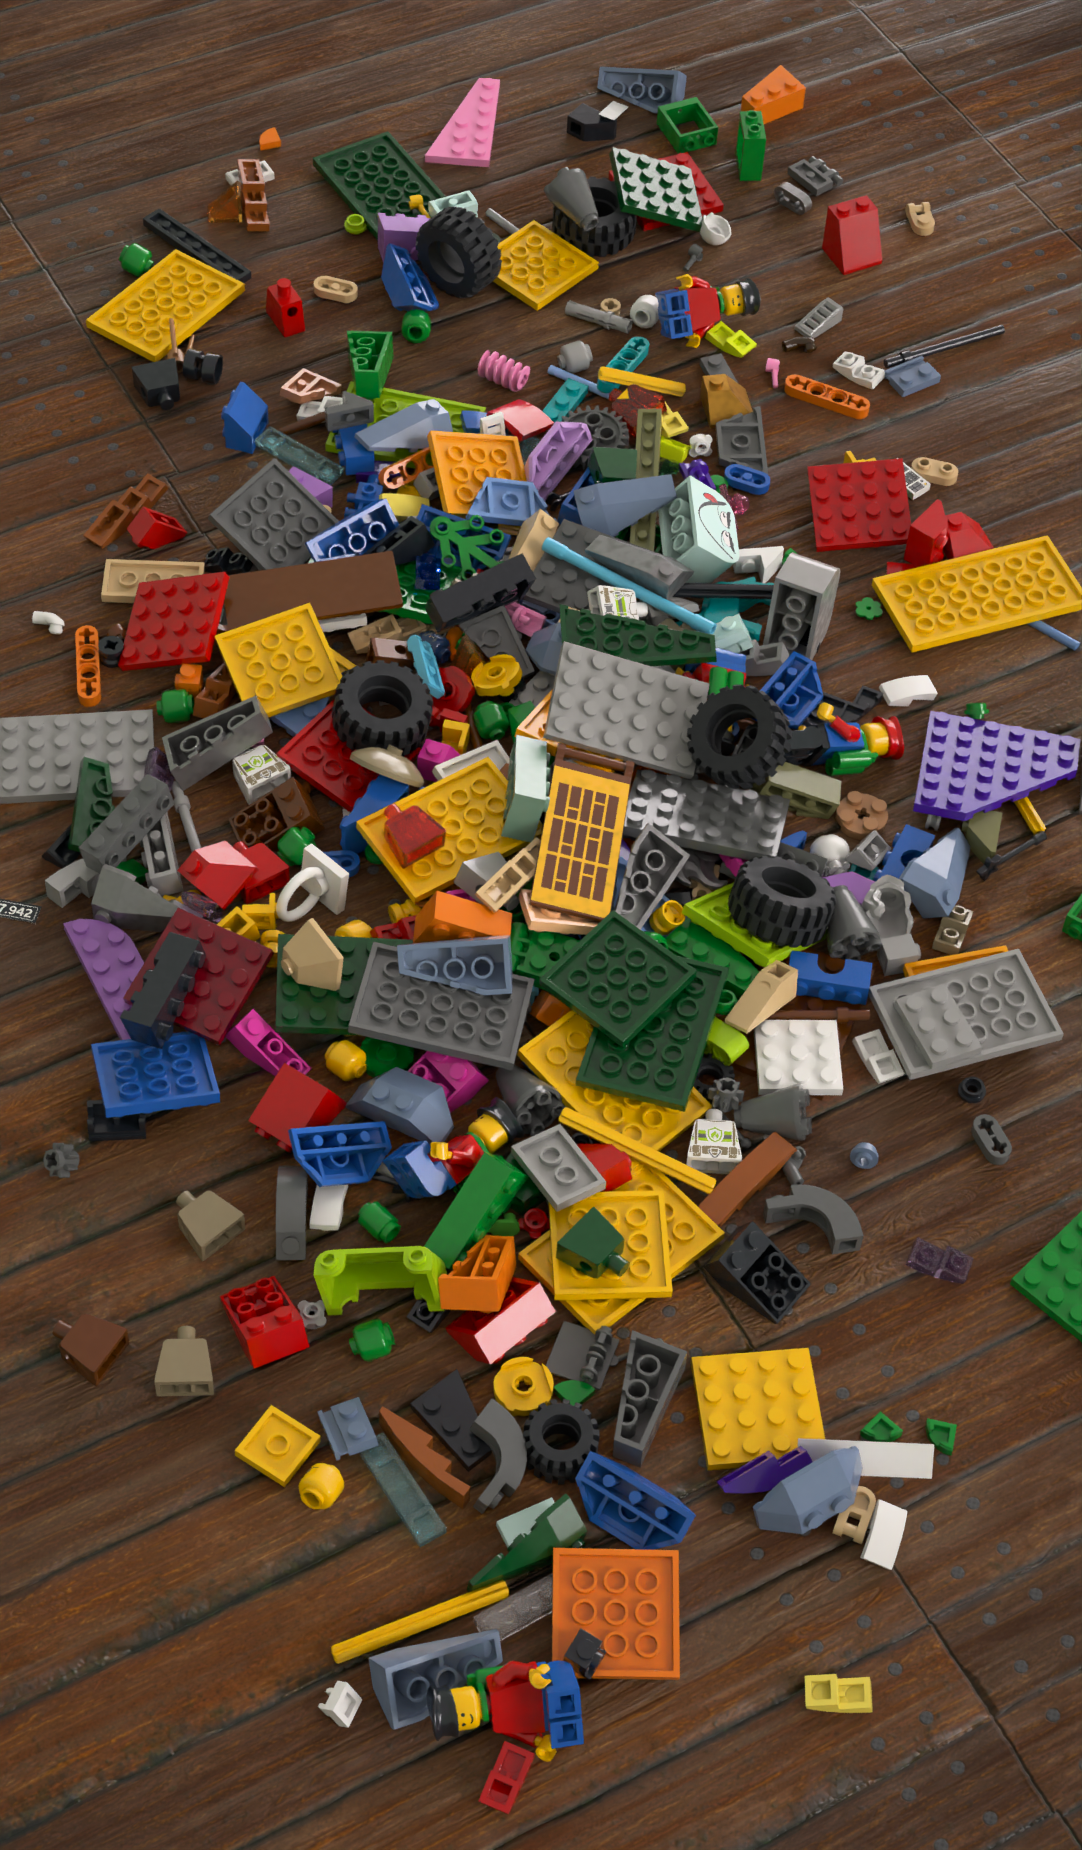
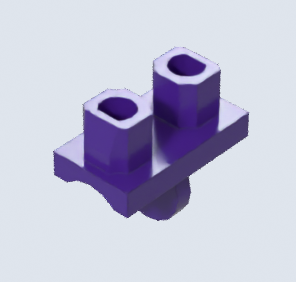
M702 459L693 460L689 464L679 463V470L684 480L692 476L716 491V486L708 473L709 468Z

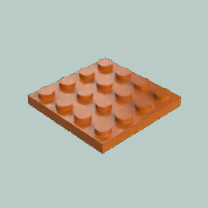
M553 1548L552 1661H563L565 1653L581 1628L603 1641L601 1649L606 1651L592 1678L679 1680V1550ZM574 1671L576 1678H585Z

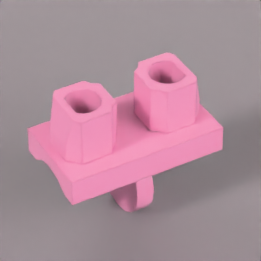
M516 602L505 606L515 629L532 637L534 632L543 628L547 619L546 616Z

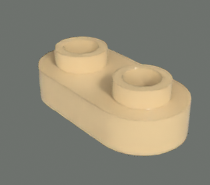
M320 276L314 280V293L321 298L350 303L358 297L357 285L351 281L330 276Z
M926 457L916 458L912 462L911 469L930 483L950 486L957 481L958 469L951 463Z

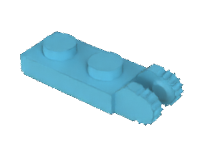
M413 634L406 643L408 651L413 654L414 668L423 679L422 684L426 683L429 687L430 694L439 699L444 695L445 690L436 657L430 643L422 642L421 637Z

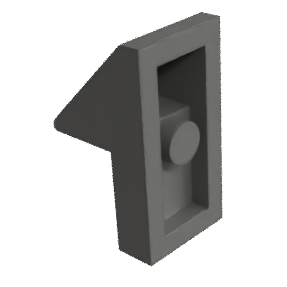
M342 391L343 404L325 408V426L328 432L374 422L373 402L346 391Z

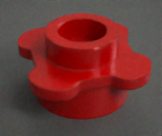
M538 1208L528 1210L524 1218L518 1220L520 1229H525L532 1239H538L541 1237L542 1232L550 1229L549 1218H547L544 1211Z

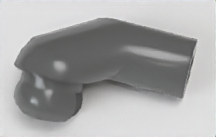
M794 1146L797 1151L783 1165L782 1170L790 1185H802L804 1179L798 1169L806 1157V1152L801 1146Z

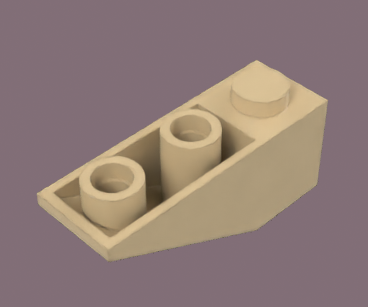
M779 960L763 968L725 1018V1023L746 1034L796 997L798 970Z

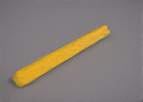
M565 1107L559 1116L558 1121L603 1144H612L620 1152L624 1151L628 1156L702 1192L710 1194L714 1189L716 1179L568 1107Z
M499 1580L335 1644L331 1647L332 1657L337 1664L508 1598V1586L504 1580Z

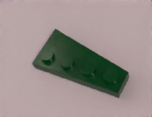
M83 757L80 762L68 845L70 850L80 852L79 847L115 809V806H112L111 795L113 790L108 763L88 757Z

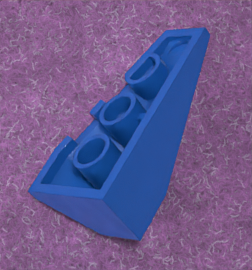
M386 498L375 500L305 542V545L314 562L360 556L399 526V523Z

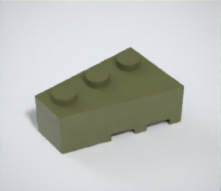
M787 762L775 769L777 773L773 777L769 775L764 778L765 783L759 786L753 783V787L749 788V790L756 791L759 795H779L790 799L788 811H795L796 816L829 819L840 805V780Z

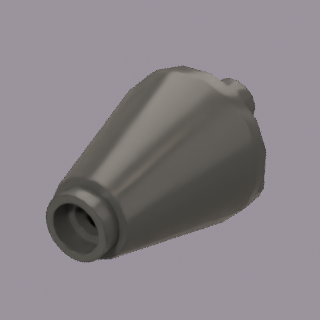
M564 167L560 169L557 177L544 187L548 200L585 231L593 229L598 225L599 219L586 174L579 168L569 169Z
M838 885L833 887L836 895V905L827 926L828 952L832 958L838 957L840 959L859 961L862 955L882 947L880 935L854 894L848 890L847 886Z
M516 1065L513 1066V1070L504 1068L497 1070V1085L503 1101L508 1105L520 1123L524 1134L535 1136L543 1132L546 1127L560 1116L565 1106L556 1088Z
M795 1084L742 1102L741 1105H738L737 1110L734 1109L736 1128L742 1127L746 1131L767 1135L776 1132L783 1138L798 1141L805 1140L806 1135L812 1134L811 1117H806V1107L810 1106L809 1089H803L801 1084Z

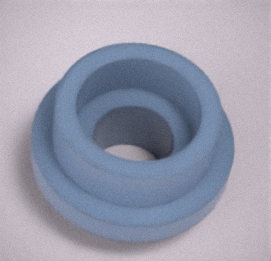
M866 1142L857 1144L850 1154L851 1162L855 1166L864 1169L873 1168L879 1159L876 1148Z

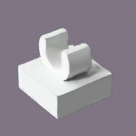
M337 1681L334 1688H327L326 1693L329 1695L326 1704L320 1703L318 1707L325 1715L330 1716L338 1726L349 1728L362 1702V1698L347 1682Z

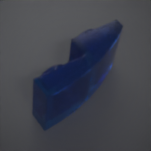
M427 553L422 554V556H416L415 589L440 590L441 558H436V555Z

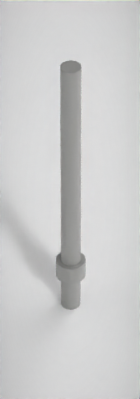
M174 781L170 785L174 795V807L176 812L180 814L191 852L201 848L189 811L191 805L178 782ZM206 896L209 908H217L218 905Z

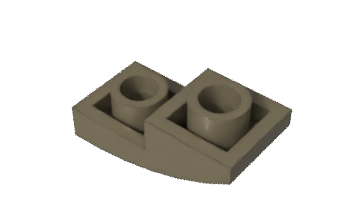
M955 905L949 916L942 917L932 949L950 955L959 954L974 911Z

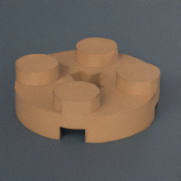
M851 791L847 797L840 801V805L836 810V823L838 822L841 826L840 830L845 835L853 839L862 840L873 830L881 835L886 828L888 820L887 804L885 801L872 795ZM858 814H864L867 817L859 819Z

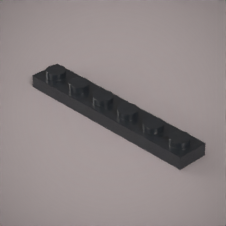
M157 209L143 218V226L182 253L242 283L251 279L250 270L161 209Z

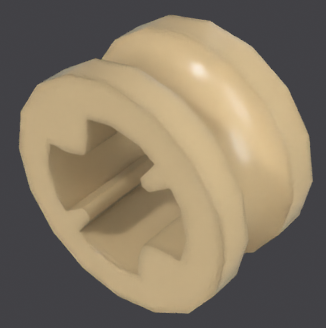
M608 298L601 302V311H612L615 315L620 316L621 304L618 300Z

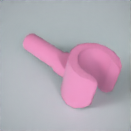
M768 358L765 371L772 373L773 388H778L780 361Z

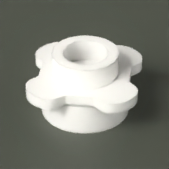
M696 434L690 438L691 449L689 454L691 457H696L697 455L707 457L711 455L710 443L713 439L710 435Z

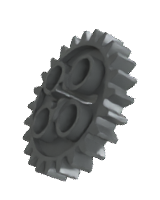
M587 405L585 411L577 407V413L569 411V418L566 416L561 417L562 422L587 424L593 439L574 463V468L580 464L583 466V470L587 468V459H589L593 447L626 449V446L629 445L627 423L623 422L622 416L616 417V411L608 413V407H605L602 411L599 410V405L594 410H591L590 406Z

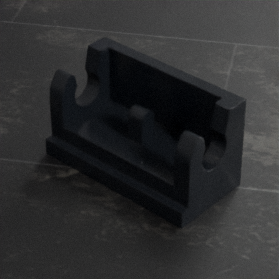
M102 1100L87 1101L89 1141L146 1139V1113L106 1118Z

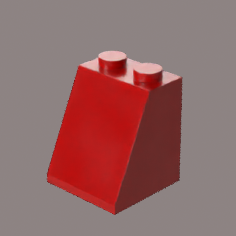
M867 195L828 206L822 249L843 275L882 264L878 208Z
M284 1063L248 1121L257 1126L254 1130L256 1133L268 1140L272 1135L278 1139L277 1146L291 1153L293 1149L288 1130L328 1126L345 1108L347 1102L328 1088Z

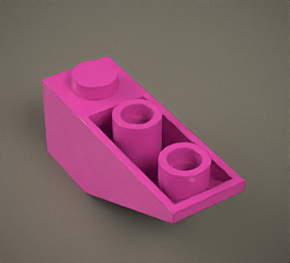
M254 1009L246 1014L225 1036L245 1057L275 1077L284 1063L304 1075L311 1069Z

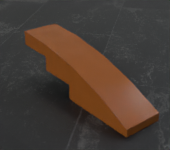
M237 159L240 193L247 231H269L270 223L264 192L265 182L259 159Z
M147 473L135 489L130 486L118 502L112 500L85 532L84 538L102 549L127 531V527L142 507L151 509L168 490L167 485Z
M772 1133L748 1154L698 1207L721 1228L736 1209L740 1211L756 1191L761 1192L797 1149L778 1133Z
M382 1406L379 1410V1425L394 1448L412 1469L437 1492L464 1509L470 1501V1486L451 1475L452 1461L433 1451V1436Z

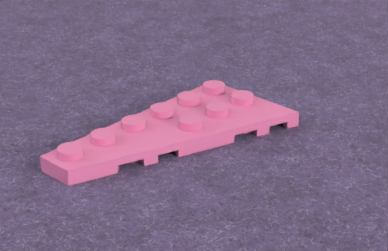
M479 78L425 154V162L489 167L500 80Z

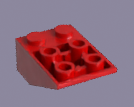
M275 1276L259 1279L256 1283L242 1288H235L229 1293L219 1296L241 1347L254 1369L309 1348L303 1319Z

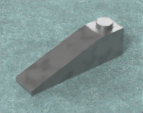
M599 535L585 549L586 554L617 574L667 600H670L694 574L693 570L674 558L603 535Z

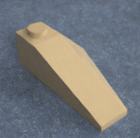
M539 509L522 523L509 559L523 553L533 572L544 554L542 550L543 542L548 537H554L559 528V523L542 509Z

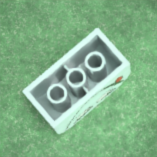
M689 476L675 488L677 498L658 510L663 555L676 559L694 571V574L686 583H711L739 559L735 517L730 505L722 495Z

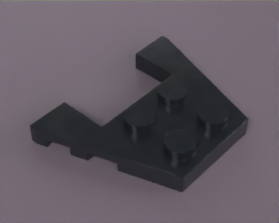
M862 685L855 700L849 702L823 692V699L801 725L809 727L830 723L829 721L819 719L817 716L818 708L823 702L834 707L832 716H839L846 723H856L882 701L883 693Z

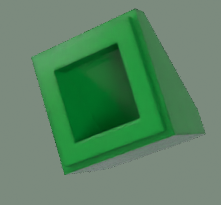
M134 859L123 861L116 867L136 876L135 882L140 885L146 881L145 873L149 872L148 869Z

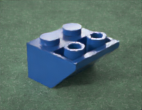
M240 382L236 390L231 392L230 402L222 410L221 419L224 420L222 435L225 437L226 448L253 454L269 423L268 405L244 382Z

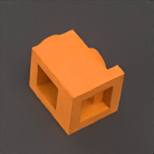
M182 664L180 674L175 676V689L187 690L189 695H193L195 703V697L204 687L202 665Z

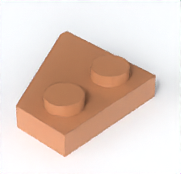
M303 368L281 387L280 396L287 398L291 402L303 404L322 399L324 396L338 395L341 393L342 385Z

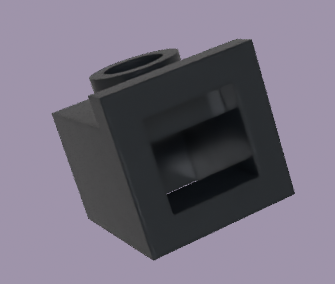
M580 1628L565 1653L563 1661L569 1662L575 1672L590 1680L606 1654V1651L601 1649L603 1641Z

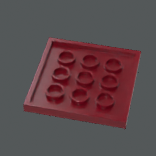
M177 908L123 999L125 1003L133 1005L130 999L135 991L141 992L143 976L146 971L155 968L154 957L169 932L199 940L206 953L205 962L201 968L197 969L194 976V987L191 992H187L183 1011L179 1017L176 1016L173 1025L220 1046L274 953L272 949Z

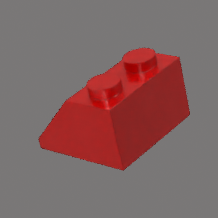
M937 499L910 525L904 560L916 567L941 562L944 558L942 552L948 539L946 537L948 524L942 501Z

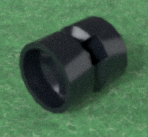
M189 348L183 362L184 378L193 380L201 378L203 382L217 384L223 370V356L210 352L205 355L201 350Z

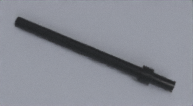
M999 325L911 352L906 350L900 352L898 356L884 359L885 368L893 367L919 356H930L1005 333V328L1003 325Z

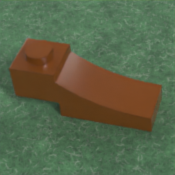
M225 662L206 679L205 689L195 697L193 716L204 719L227 709L237 690Z

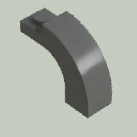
M279 1166L276 1260H306L308 1173L302 1166Z
M791 1185L789 1196L776 1195L765 1200L763 1210L765 1224L793 1219L807 1220L816 1224L824 1231L832 1255L860 1250L864 1235L859 1220L851 1207L834 1193L811 1185Z
M494 1399L489 1401L469 1429L491 1448L496 1461V1470L492 1481L473 1505L481 1514L484 1513L488 1506L494 1510L504 1494L509 1498L512 1496L523 1478L527 1462L525 1439L518 1423Z

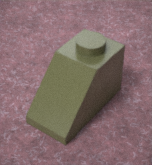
M991 810L984 813L980 811L973 814V818L962 823L961 831L966 832L965 838L971 847L970 850L983 864L987 857L992 859L996 854L1002 812Z

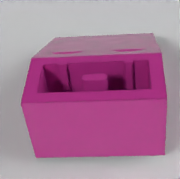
M427 1051L408 1070L412 1074L443 1086L450 1113L468 1102L489 1081L472 1061Z

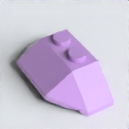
M555 422L528 456L524 466L527 482H533L539 496L544 501L593 440L587 424Z

